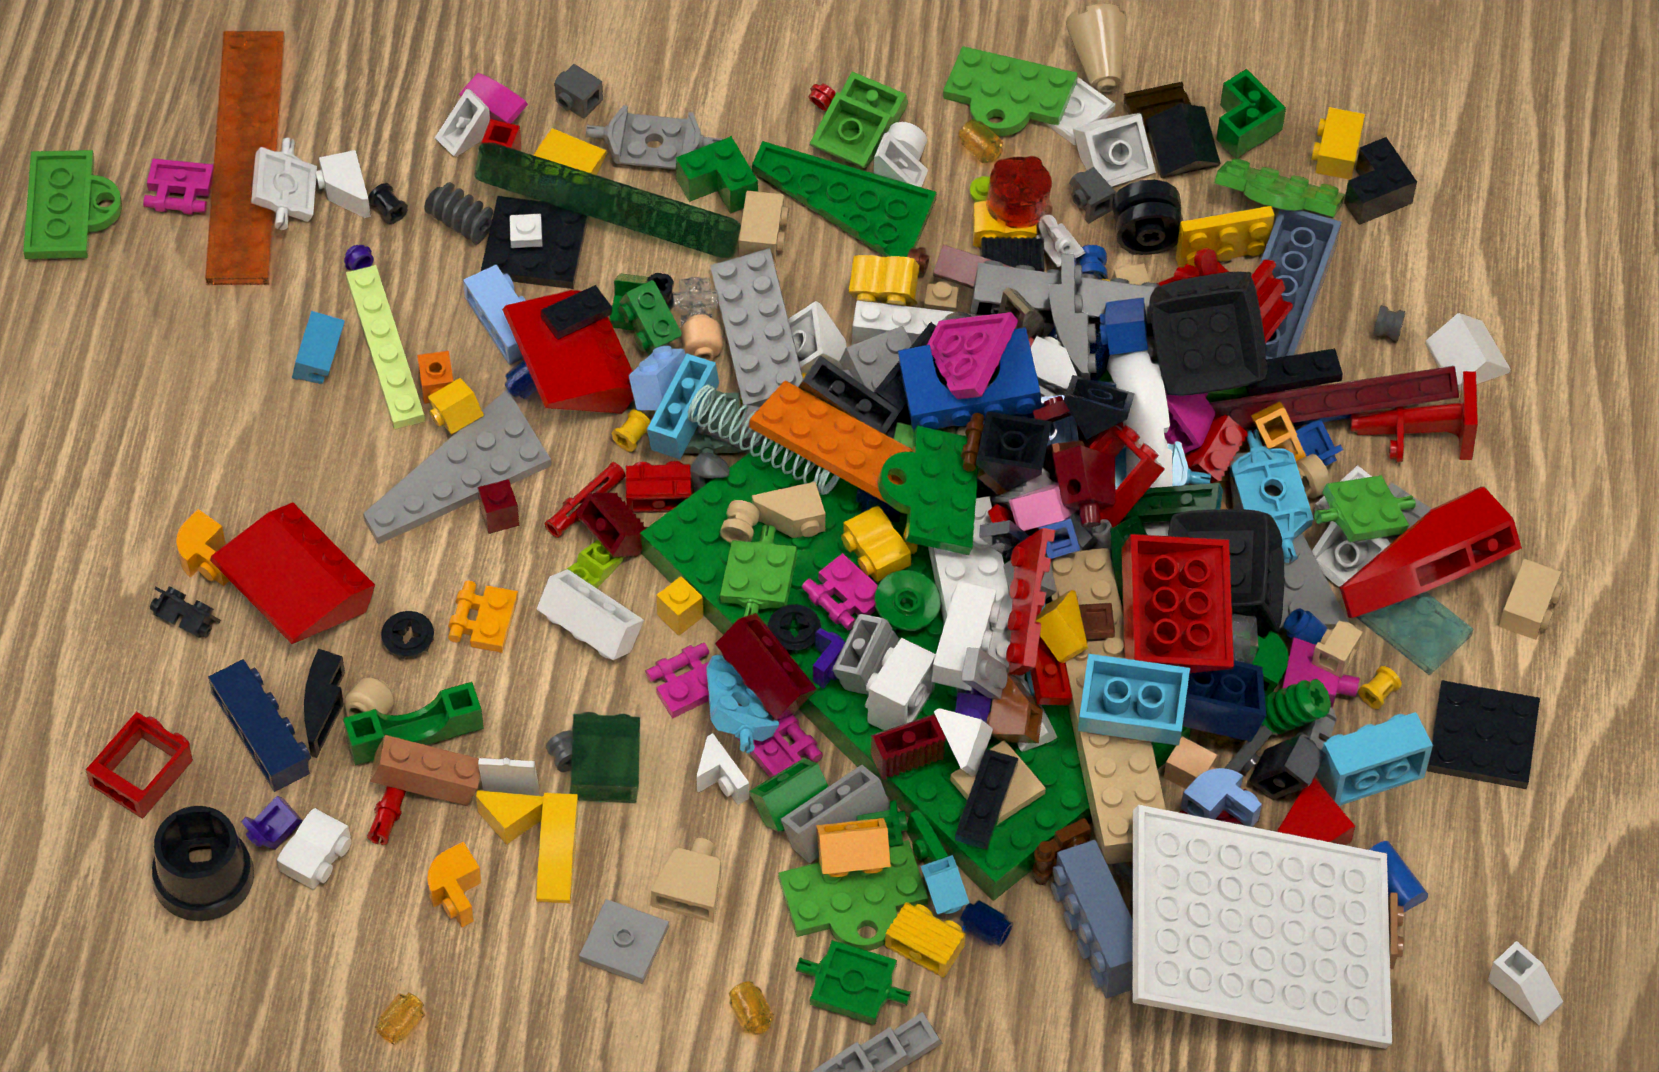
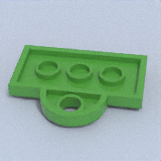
M962 46L944 87L943 99L970 105L971 119L974 125L982 132L993 136H1007L1022 130L1030 119L1059 125L1076 86L1078 73ZM992 117H1001L1004 119L1000 123H992L988 121Z
M93 150L31 151L23 249L25 259L88 258L89 232H97L108 228L120 216L122 211L120 191L115 183L108 178L93 175ZM106 199L114 201L113 204L108 207H101L98 205L101 201Z
M1241 159L1226 161L1217 171L1214 182L1215 184L1243 191L1244 195L1267 206L1293 211L1306 209L1334 217L1339 211L1345 194L1339 193V188L1335 186L1321 184L1318 187L1308 184L1309 180L1304 177L1292 175L1290 179L1280 176L1278 170L1268 167H1262L1261 170L1249 167V162Z
M909 840L903 841L904 844L889 847L891 867H885L878 873H864L862 870L849 871V874L843 877H831L828 874L822 873L819 862L778 872V879L796 936L800 937L830 929L833 937L840 943L867 951L883 946L887 929H889L897 917V912L901 910L905 902L913 906L916 904H928V896ZM869 926L874 928L877 934L872 938H863L858 934V931L862 927Z

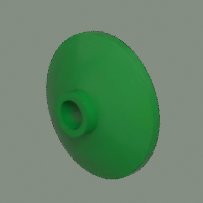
M900 570L887 575L879 583L875 593V607L880 617L886 619L892 627L904 631L920 630L931 624L937 617L941 606L940 593L934 582L922 573L911 570ZM909 603L912 608H904L901 604Z

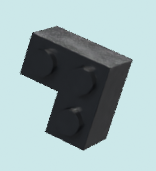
M1387 137L1360 147L1355 169L1359 176L1348 180L1344 204L1359 225L1413 204L1417 185L1416 179Z

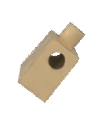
M696 838L691 851L682 848H675L652 887V907L714 923L721 880V860L711 856L714 844L704 838Z

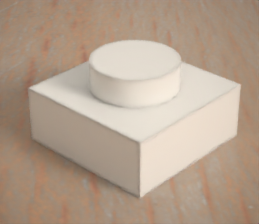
M541 214L510 215L511 248L542 247Z

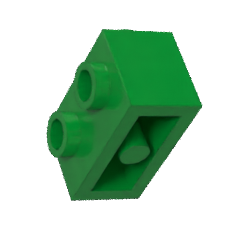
M803 758L753 788L749 793L764 825L779 832L785 831L781 818L829 786L818 763Z

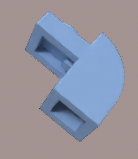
M1217 768L1202 773L1183 792L1181 809L1189 815L1214 820L1225 810L1244 825L1253 827L1259 820L1262 804L1253 793L1241 789L1242 774L1230 769Z

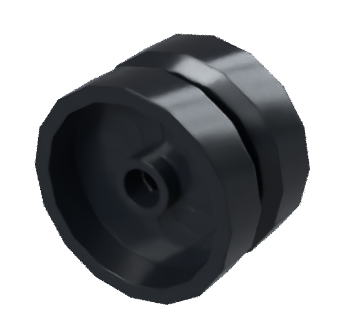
M1153 179L1133 182L1118 190L1113 197L1112 208L1116 221V239L1121 248L1129 253L1151 255L1168 251L1177 245L1180 222L1183 221V216L1181 214L1180 194L1175 186L1165 181Z

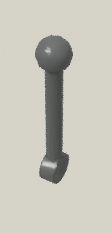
M698 425L697 431L700 435L708 434L741 450L739 443L732 445L729 442V437L721 439L718 432H709L708 425L705 427ZM750 449L744 450V452H746V455L750 453Z

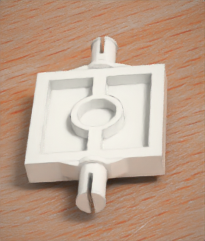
M290 138L282 140L281 152H274L260 147L255 154L251 203L275 211V228L278 229L280 227V230L288 228V216L308 222L312 218L314 211L315 171H317V166L304 162L294 155L295 140L291 139L290 141Z

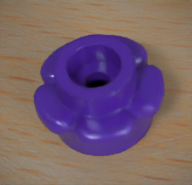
M364 245L350 247L345 254V267L348 270L354 271L372 266L374 258L371 255V249Z

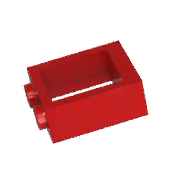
M1115 425L1101 432L1089 447L1116 457L1127 446L1141 460L1115 490L1114 506L1100 510V520H1109L1112 527L1120 523L1165 470L1156 460L1159 454L1146 443H1143L1141 446L1137 442L1140 436L1128 425H1125L1123 428Z
M136 711L86 768L89 784L143 819L193 761L190 743L181 734L176 732L172 734L164 729L163 725L154 717L148 716L146 718ZM141 738L172 756L144 790H141L113 772Z

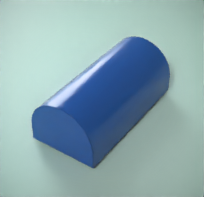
M1382 841L1369 849L1371 851L1387 853L1388 901L1391 892L1398 893V906H1403L1404 912L1427 900V891L1389 841Z

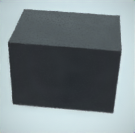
M1180 103L1146 119L1161 178L1220 166V159L1205 107Z
M1072 375L1064 402L1087 440L1127 420L1135 393Z
M987 411L976 465L1006 491L1042 475L1052 421Z

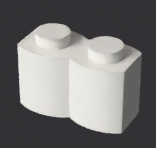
M316 808L312 809L299 826L296 834L281 851L277 859L279 871L311 889L316 888L320 882L325 883L333 869L331 864L338 856H344L350 848L352 840L350 839L349 827Z

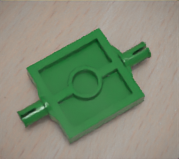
M834 940L831 941L828 952L820 963L800 957L796 966V972L815 977V986L810 997V1005L874 1025L877 1022L881 1008L888 1000L908 1006L912 993L911 991L892 986V978L897 967L896 959Z

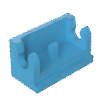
M311 311L292 374L293 379L298 380L299 378L319 384L324 382V376L329 375L345 320Z

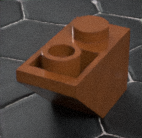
M1007 671V684L1002 689L1001 699L993 698L991 712L987 717V724L993 728L991 736L1001 742L1005 740L1007 743H1039L1043 710L1020 680Z

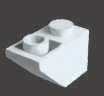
M1516 941L1493 962L1488 981L1539 1026L1563 1004V1000L1543 963L1519 942Z

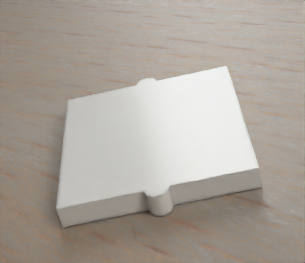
M479 758L478 765L483 791L539 796L535 761L510 760L509 758Z

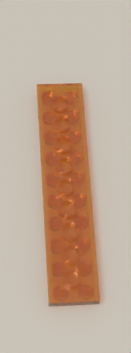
M284 31L223 32L205 275L206 285H269L274 211L251 203L256 152L260 147L278 152L285 49Z

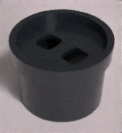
M190 806L172 813L161 823L154 839L155 856L152 864V884L154 893L162 906L175 916L186 920L208 921L223 917L242 904L253 885L254 865L245 844L238 837L230 819L222 812L211 807ZM210 846L212 858L209 861L191 862L189 850L192 847Z

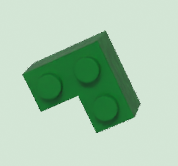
M1248 69L1223 83L1220 106L1227 113L1219 117L1216 140L1237 159L1283 130L1286 107Z
M732 136L676 157V180L689 202L718 192L731 214L744 209L747 191L758 192V180Z

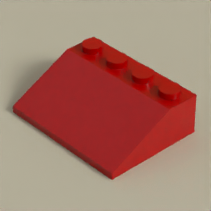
M569 290L504 306L502 309L545 408L622 414L634 400L629 375L633 370L609 317H605L560 339L554 336L541 318V309L581 292L580 290Z
M294 502L266 513L211 555L210 561L291 644L366 613L375 588V584Z
M1131 534L1122 547L1125 659L1190 668V673L1233 669L1229 540Z

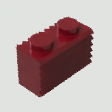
M588 493L576 512V516L613 558L616 556L618 558L620 556L622 558L624 556L626 558L628 556L637 557L642 551L640 533L647 528L644 527V522H640V518L633 514V510H629V505H625V501L618 497V493Z
M935 714L871 735V756L881 778L884 780L888 776L893 778L894 774L899 776L900 772L912 771L913 768L918 769L919 766L924 767L925 764L930 765L932 761L936 763L938 759L942 761L944 759L946 737Z

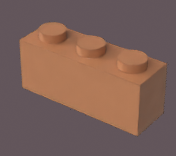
M385 735L375 752L370 782L468 806L478 789L480 777L479 758Z

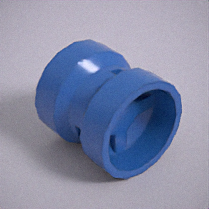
M1098 245L1083 246L1085 254L1076 258V264L1082 265V274H1092L1097 276L1098 279H1108V271L1105 267L1107 263L1106 250Z

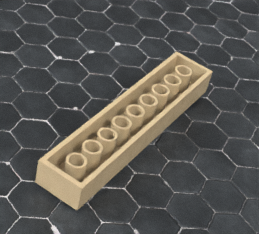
M1100 548L1076 551L1051 559V568L1057 592L1048 597L1046 603L1052 602L1070 590L1076 591L1079 605L1112 603L1115 637L1086 639L1088 649L1066 661L1065 664L1073 697L1068 707L1097 844L1107 865L1133 861V809L1138 805L1166 810L1151 741L1078 731L1088 654L1125 659L1124 617L1109 549Z

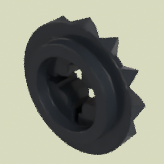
M791 604L779 608L772 614L768 622V628L785 649L793 650L797 654L799 650L805 648L810 650L812 644L815 643V633L821 628V622L817 614L810 608ZM792 620H795V624L800 629L797 637H794L791 631H789Z
M402 611L392 615L384 623L381 631L382 643L388 649L390 655H399L402 660L405 656L417 658L423 651L428 652L430 644L434 641V628L431 621L425 615L415 611ZM411 627L414 637H411L409 642L405 644L401 635H406Z

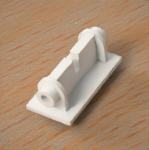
M1042 215L1039 218L1038 227L1041 234L1037 235L1036 238L1042 237L1044 239V251L1057 267L1061 266V254H1074L1075 259L1085 254L1083 248L1062 223L1057 224L1056 219L1052 215Z

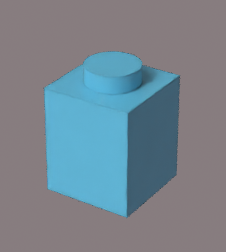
M953 855L921 866L937 914L943 912L946 914L959 911L963 905L969 904Z

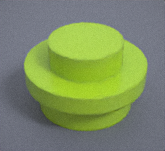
M988 176L978 177L970 185V195L975 202L996 201L1000 196L1001 188L994 178Z

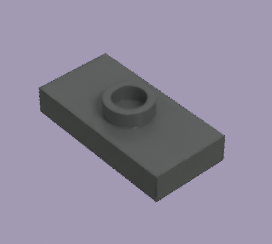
M1265 725L1263 727L1260 726L1252 742L1247 741L1225 766V769L1234 770L1238 773L1243 769L1248 773L1260 759L1256 754L1273 732Z

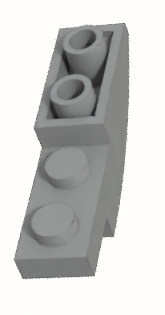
M1061 254L1062 284H1049L1050 305L1059 342L1062 343V347L1067 349L1077 376L1091 380V373H1096V354H1090V343H1096L1095 324H1090L1088 313H1083L1082 295H1077V284L1083 283L1082 265H1076L1074 254Z

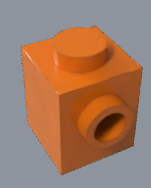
M449 351L417 355L424 404L430 403L428 396L453 382Z

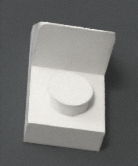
M712 733L707 736L696 777L697 792L718 782L722 792L727 797L731 795L737 805L749 799V782L715 735Z

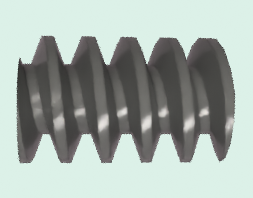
M451 182L446 183L443 187L435 188L427 197L424 205V210L427 214L433 215L438 221H442L446 226L452 227L455 232L462 233L466 239H471L474 244H479L486 237L490 230L491 218L493 216V209L491 207L483 209L484 204L480 200L474 202V197L470 194L464 197V191L461 188L455 190V185Z

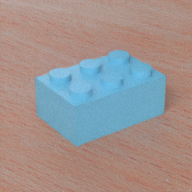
M1088 654L1078 731L1179 745L1190 668Z
M1416 712L1408 715L1398 714L1387 722L1375 726L1368 724L1358 729L1357 732L1347 735L1337 734L1330 737L1323 743L1322 751L1326 755L1317 771V777L1326 792L1338 806L1424 778L1433 744Z

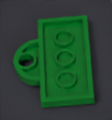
M917 426L913 433L912 452L894 454L884 463L878 475L879 492L892 508L907 514L905 542L969 555L973 549L978 466L976 465L974 471L963 469L961 453L963 446L967 444L966 436ZM888 475L898 476L903 484L897 485L892 483Z

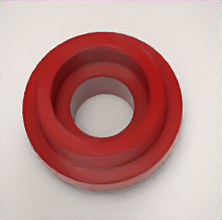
M824 83L821 85L813 84L810 88L811 93L808 96L810 101L821 110L827 111L836 92Z

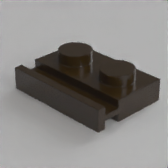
M1183 82L1125 93L1123 100L1128 108L1127 112L1129 115L1141 114L1146 133H1149L1146 119L1180 103L1191 105L1187 92L1184 91Z

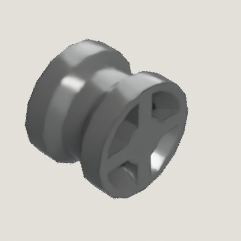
M1381 305L1373 336L1380 337L1386 335L1392 341L1398 342L1406 311L1398 310L1393 312L1387 306Z
M571 730L556 734L546 744V749L551 756L555 757V766L560 772L571 771L579 767L587 758L585 749L578 745L579 739L577 734Z

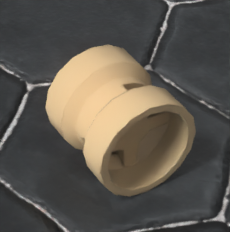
M734 500L729 504L726 512L728 519L723 522L720 535L729 543L732 540L751 542L754 534L752 527L759 520L760 510L747 501Z

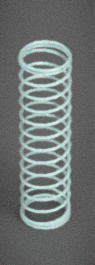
M708 384L696 393L689 406V421L692 423L698 422L700 427L708 425L710 433L718 432L721 439L729 437V442L732 445L739 443L741 450L750 449L753 457L761 454L763 462L771 461L774 468L782 466L784 474L793 472L795 480L803 478L804 484H807L806 476L816 465L815 463L808 469L811 463L808 460L804 474L800 477L795 476V470L805 458L802 457L798 462L800 455L797 454L793 469L786 471L785 463L794 454L791 451L787 457L789 449H786L782 463L775 465L774 458L784 447L781 445L776 452L778 443L774 446L772 456L765 460L763 453L773 440L770 439L765 446L768 439L765 437L761 451L755 454L752 450L753 446L762 437V434H759L755 440L756 431L753 433L750 446L747 448L742 446V441L752 430L749 428L744 434L745 429L756 411L752 412L742 428L740 439L733 442L731 436L742 424L747 414V405L742 406L736 413L731 423L729 434L722 436L721 429L732 417L737 406V400L733 399L729 402L721 416L718 428L712 430L710 424L721 412L727 396L724 393L717 398L710 411L708 422L701 424L700 419L706 414L713 402L716 389ZM709 389V391L706 393L699 406L697 415L693 418L694 410L697 406V403L699 402L703 394ZM724 396L721 406L712 418L716 405ZM733 402H734V406H733V408H732V411L730 412L729 416L727 417V419H726V420L724 421V423L722 424L723 419H724V417H725V415H726V413H727L729 407H730V406L733 404ZM745 408L744 413H743V415H742V417H741L739 423H738V424L736 425V427L733 429L734 424H735V422H736V420H737L739 414H740L741 411ZM819 466L815 479L812 482H816L817 485L819 480L818 491L824 495L833 489L840 477L834 474L832 479L824 486L830 472L823 469L820 473L822 467Z

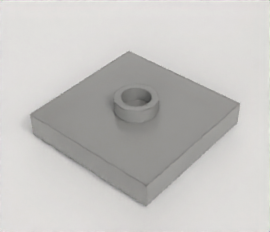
M605 899L579 954V961L643 984L667 933L669 921Z

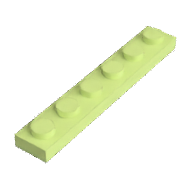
M374 265L346 272L347 282L394 429L425 422L424 412L377 266Z

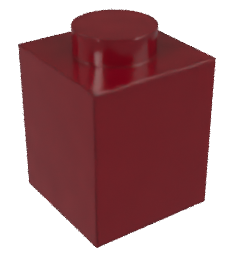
M509 479L477 487L479 507L488 534L520 526L518 504Z

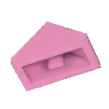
M1058 482L1009 500L1015 523L1023 531L1064 521L1077 511L1063 505Z

